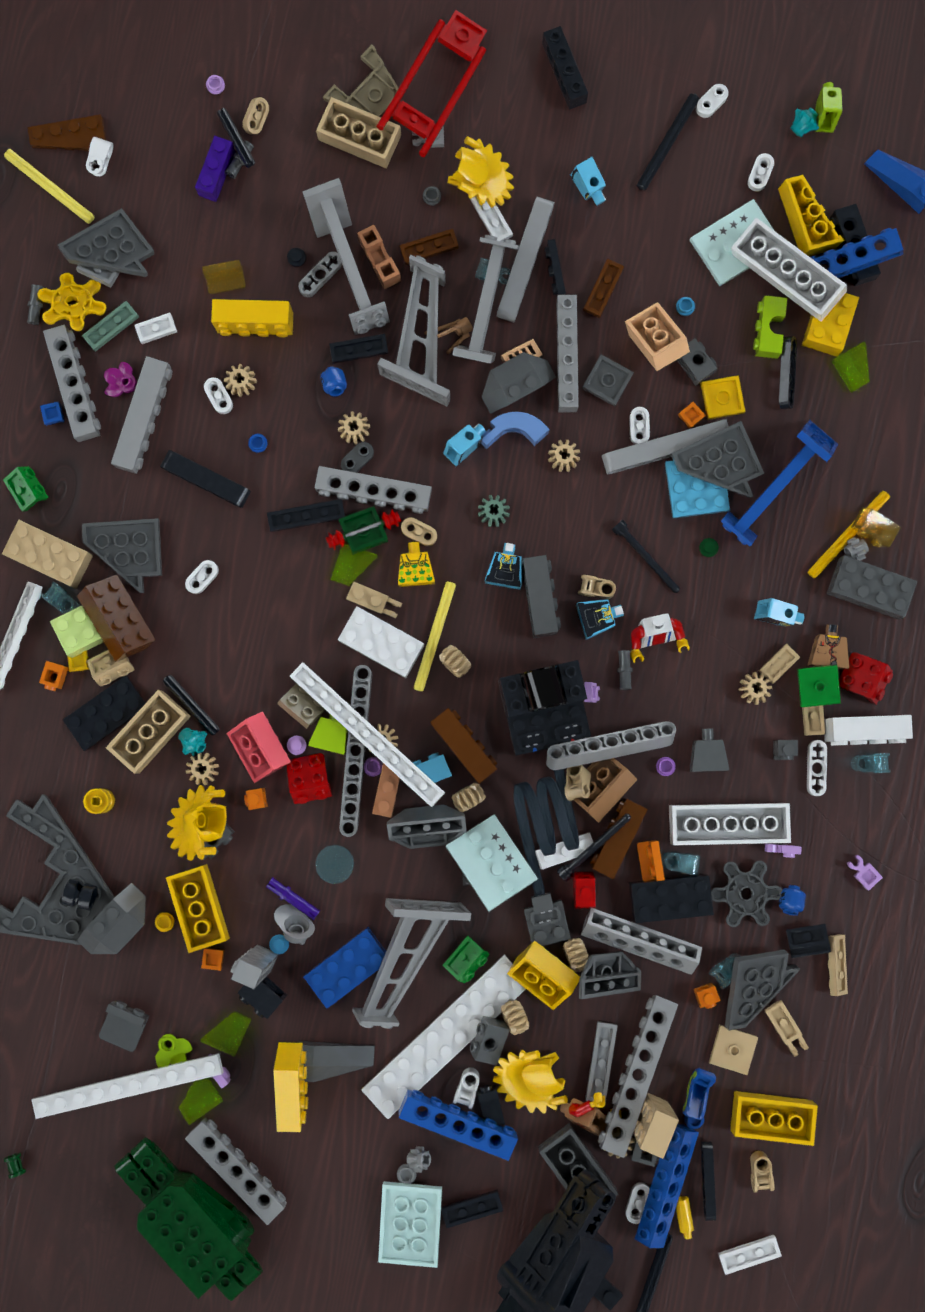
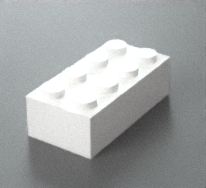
M357 606L338 638L339 642L404 678H407L425 646L421 641Z
M911 715L824 719L825 742H831V746L848 745V741H850V745L867 744L868 740L869 744H886L887 740L890 744L906 743V739H913Z

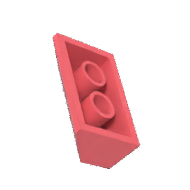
M263 712L245 719L226 733L254 783L291 762Z

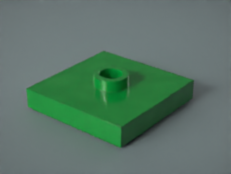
M836 664L797 669L800 706L802 708L841 703L838 666Z

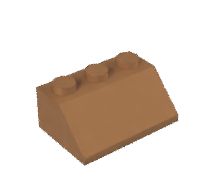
M614 758L593 762L587 768L591 773L590 796L585 799L582 797L574 799L598 823L637 781L635 776Z

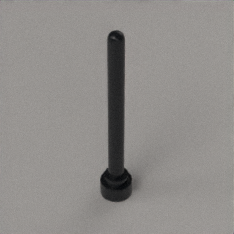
M621 520L612 531L620 537L623 536L674 593H678L680 591L679 586L628 531V524Z
M623 815L570 864L562 865L557 870L559 876L568 882L573 877L574 870L631 820V815Z

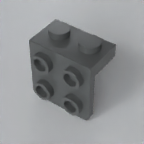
M113 1001L108 1004L105 1011L108 1012V1015L99 1033V1038L132 1052L138 1045L150 1015L145 1014L141 1009L128 1007L122 1001Z

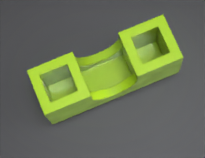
M764 296L762 301L758 302L757 313H760L759 320L755 324V331H758L757 338L754 339L753 350H756L755 356L778 359L782 354L784 335L773 333L769 323L783 321L786 316L787 298Z

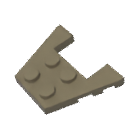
M371 44L361 55V60L373 70L371 74L350 96H347L334 84L323 96V99L329 103L332 97L382 117L399 88L384 66V62L377 54L375 47Z

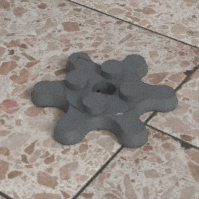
M756 861L752 869L746 873L740 871L736 863L727 862L723 870L728 877V884L723 888L716 887L711 890L713 901L726 902L730 907L726 923L730 927H737L744 916L750 915L758 925L766 926L770 921V917L765 911V904L769 900H779L782 888L776 885L768 886L764 883L763 876L767 871V865L763 861ZM744 888H749L751 891V896L748 899H743L741 896V890Z

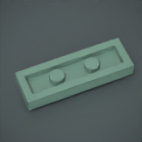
M125 301L82 336L96 352L137 320L139 316L130 304Z

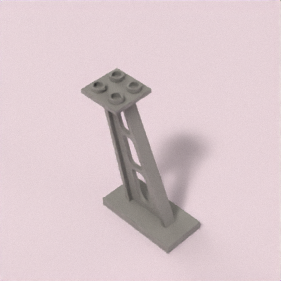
M337 178L302 191L316 236L319 238L331 234L360 311L349 314L354 334H364L375 327L385 326L386 323L390 322L386 304L381 302L371 306L343 228L351 226L352 222L340 179Z
M485 234V238L480 237V242L493 246L469 347L462 345L454 347L452 355L491 364L495 361L496 353L483 350L503 256L505 248L519 250V246L516 245L514 240L504 238V242L497 241V237Z
M410 255V271L413 272L397 361L396 364L380 358L377 364L379 374L444 406H448L450 390L437 384L439 285L444 287L446 284L445 271L438 264L432 265L427 263L421 256L415 257ZM423 278L430 282L428 307L419 303ZM419 309L428 314L426 339L414 333L417 311ZM415 340L423 343L426 347L425 373L423 375L412 371L409 367L412 343Z
M386 898L385 907L393 917H400L364 1007L352 1009L353 1014L362 1027L372 1028L373 1026H381L382 1028L390 1029L393 1026H399V1021L395 1017L394 1011L448 921H470L471 912L461 902ZM419 919L431 920L419 945L413 949L404 948L414 922ZM403 953L413 954L402 975L397 979L390 978L398 957ZM396 984L384 1007L381 1009L376 1008L386 985Z

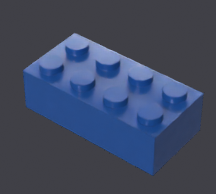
M367 927L306 973L304 979L327 1009L379 970L386 950L369 927Z

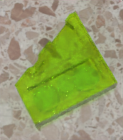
M865 341L833 359L832 363L851 393L870 382Z
M344 544V547H341L331 581L350 586L377 559L378 555L367 551L352 555L349 545Z
M209 1078L194 1081L193 1085H191L179 1110L188 1125H191L222 1103L223 1100Z

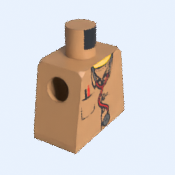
M827 624L825 635L819 634L815 637L808 666L817 667L836 664L838 669H849L847 638L837 636L838 625Z

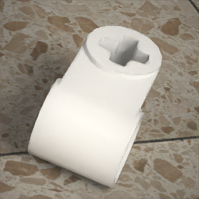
M97 137L92 138L86 168L93 175L100 177L106 173L109 159L113 152L112 142ZM93 165H100L99 169L93 168Z
M469 1067L463 1071L459 1086H457L454 1095V1104L460 1103L472 1109L479 1085V1072L475 1068ZM468 1075H473L476 1080L468 1082L465 1078Z

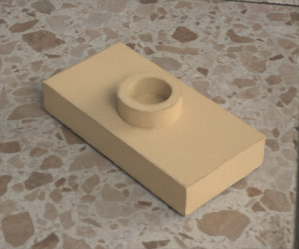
M785 644L758 671L763 673L766 679L769 678L771 684H774L800 656L788 644Z

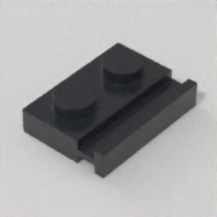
M826 923L786 930L792 958L832 952Z

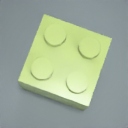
M83 606L50 621L66 655L71 658L103 643Z

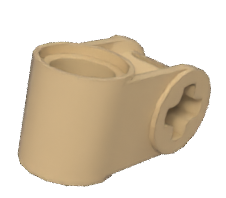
M581 575L583 580L581 590L578 591L579 595L601 599H610L614 596L616 586L612 581L590 575ZM608 585L612 588V592L604 594L602 587Z
M583 765L567 768L565 785L567 800L572 801L579 797L588 798L590 796L591 773Z
M755 1151L750 1157L753 1192L766 1189L774 1191L771 1161L763 1151ZM765 1159L763 1165L757 1166L759 1160Z

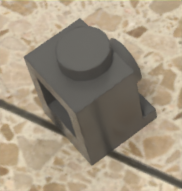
M773 740L774 760H794V756H798V740Z
M634 1136L633 1150L629 1154L631 1160L655 1167V1163L659 1161L660 1157L649 1152L643 1153Z

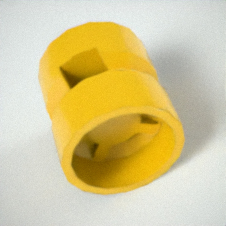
M92 789L84 796V807L93 814L106 813L113 808L115 797L108 789Z

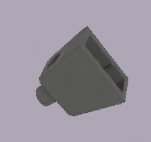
M713 728L702 729V740L693 741L690 772L729 771L724 741L714 740Z

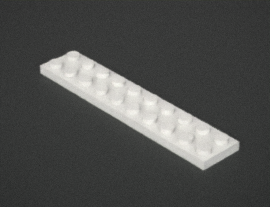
M505 954L362 1088V1092L387 1119L400 1109L408 1089L419 1091L476 1037L477 1025L481 1023L483 1016L495 1019L501 1013L502 1005L515 1000L526 990V988L507 974L513 963Z

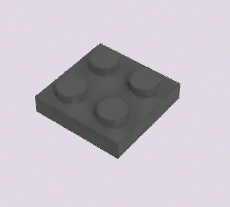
M600 355L582 389L616 406L634 372Z

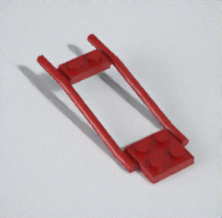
M455 10L447 25L442 19H439L376 127L379 130H383L392 116V119L423 139L426 138L424 145L419 151V155L425 157L486 53V48L479 45L487 30ZM437 38L438 42L467 61L472 62L435 124L434 120L400 100Z

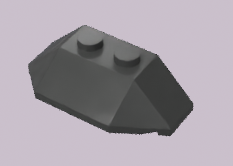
M523 352L490 370L481 397L491 414L539 389L556 378L548 360Z
M447 805L406 808L387 821L389 840L395 841L409 849L447 845L461 834L467 832L465 814Z
M131 883L85 928L77 941L90 954H118L145 925L146 896Z
M621 951L590 955L579 979V999L641 990V970Z

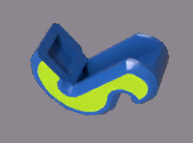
M701 1068L694 1070L688 1082L686 1101L683 1104L682 1112L685 1116L699 1121L703 1119L706 1112L709 1089L716 1082L714 1073Z

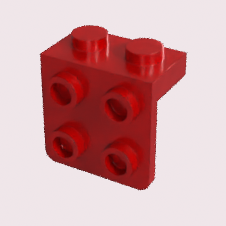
M853 652L849 657V669L843 670L839 678V687L861 695L870 703L877 705L878 701H881L884 697V689L887 683H890L893 678V670L886 663Z
M322 753L290 759L291 762L286 766L289 791L294 804H304L308 801L332 797V791L327 778L325 757Z

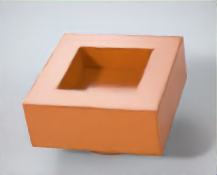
M694 401L678 414L690 429L706 416Z
M204 948L201 968L221 971L224 950Z

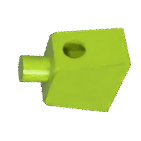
M832 82L823 84V88L816 101V112L818 113L816 118L819 129L815 132L833 133L841 116V89L834 87Z
M331 714L329 719L320 717L308 746L346 755L348 730Z

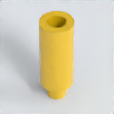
M680 1196L676 1206L679 1229L684 1234V1239H691V1232L694 1231L689 1197Z

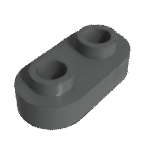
M367 442L357 444L342 459V470L358 473L373 458V447ZM363 448L367 449L366 454H361L360 451ZM351 461L354 463V465L352 467H348L347 463Z

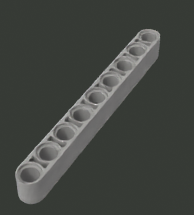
M359 665L354 670L351 707L354 710L358 707H363L365 713L362 717L368 721L372 671L366 665ZM361 669H366L368 671L367 678L360 679L358 672ZM359 688L366 689V696L364 698L357 697L356 692ZM349 731L339 826L341 834L346 837H351L358 831L366 746ZM354 745H358L361 748V753L358 756H354L351 753V748ZM353 764L359 767L357 775H352L349 772V768ZM351 783L355 784L358 788L357 793L354 795L350 794L347 790ZM348 803H353L356 807L353 814H349L346 811ZM350 822L353 824L354 831L352 833L345 832V823Z

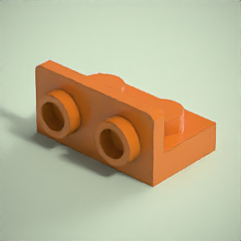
M659 841L638 842L637 850L642 880H665Z

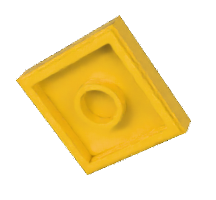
M739 375L700 383L707 420L744 414L746 412Z

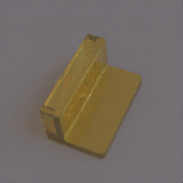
M240 260L202 267L209 294L246 287Z

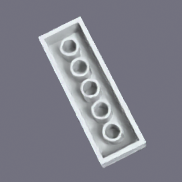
M755 218L731 247L733 256L821 322L847 292V285L758 218Z
M790 803L669 805L671 845L791 843Z

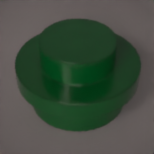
M712 538L704 539L699 545L700 553L705 557H713L719 549L718 543Z

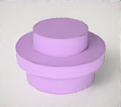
M212 75L207 79L206 87L211 94H220L225 88V83L220 76Z
M301 736L291 737L287 742L288 751L294 755L302 754L306 749L305 739Z

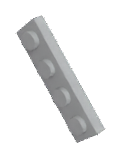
M597 1021L585 1097L586 1101H594V1093L601 1092L602 1096L605 1095L606 1103L617 1024Z

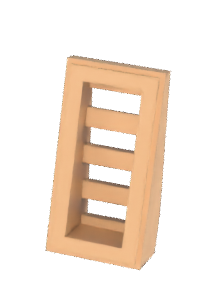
M534 339L501 355V360L505 363L511 357L514 358L516 354L523 353L524 349L527 354L532 355L528 348L529 346H532L536 353L533 356L540 358L543 354Z

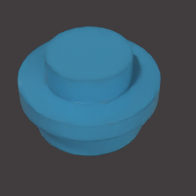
M682 297L677 301L676 310L680 315L689 316L693 313L695 303L691 298Z
M277 934L271 938L269 946L275 954H283L289 948V941L286 940L284 935Z

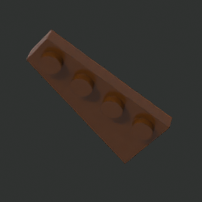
M101 114L27 127L32 148H64L72 151L80 149L89 152L93 137L106 140Z

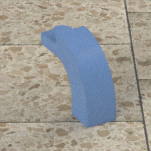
M508 412L490 421V426L493 430L488 429L482 435L481 444L487 449L502 435L509 432H517L524 435L535 446L549 433V428L541 420L528 413Z

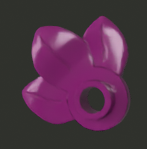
M121 362L118 369L109 368L104 372V378L109 383L104 392L106 395L118 397L123 392L130 393L136 389L137 381L132 375V367L128 363Z

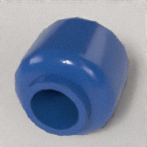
M328 367L321 374L320 379L325 393L331 396H339L344 392L347 382L343 370L336 367Z
M789 885L788 888L782 889L779 907L785 914L798 915V913L804 910L806 894L800 890V887Z

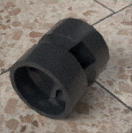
M69 879L62 895V904L69 906L77 904L78 908L90 911L95 903L98 887L88 883L82 885L80 881Z

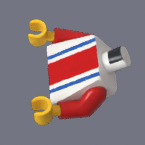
M667 613L642 619L638 627L631 633L633 650L630 653V657L635 663L637 657L643 662L644 656L639 650L640 648L676 639L677 648L680 653L683 646H686L689 651L690 647L687 639H685L681 622L670 618Z

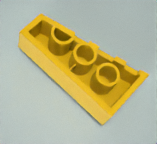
M804 175L785 179L778 190L798 249L807 256L836 249L844 240L841 235L838 236L834 229L835 225L825 215V209L822 204L819 205L815 199L816 195Z

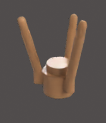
M467 317L438 327V331L450 328L438 334V338L454 331L458 336L462 335L447 350V354H450L454 347L470 337L469 332L473 331V328Z

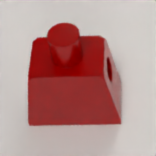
M592 871L575 872L573 874L574 909H591L596 907L595 877Z

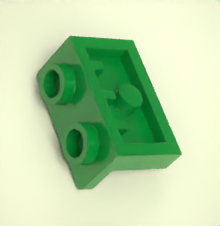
M29 466L17 467L3 479L22 512L28 511L38 501L48 498L44 487L39 483L34 471Z
M467 936L442 966L458 981L465 984L474 977V972L486 963L489 953L481 948L471 937Z

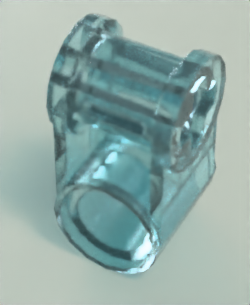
M55 581L52 582V586L45 594H41L44 600L61 613L66 614L79 607L78 602ZM71 602L70 609L65 610V604Z
M890 753L856 755L851 760V767L856 772L890 773L891 770L888 767ZM861 759H864L866 763L863 769L859 765Z
M667 852L662 856V865L666 869L698 876L701 856ZM668 859H674L675 863H668Z
M731 954L709 971L708 974L713 976L720 984V989H724L731 984L732 963L735 957H741L740 954Z

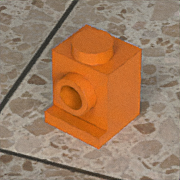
M46 661L39 683L44 684V688L51 691H56V688L62 689L69 667ZM54 674H57L56 681L53 680Z
M265 788L246 791L244 800L248 810L268 807Z
M712 983L693 989L699 1008L705 1007V1009L715 1007L717 1002H720L716 987Z

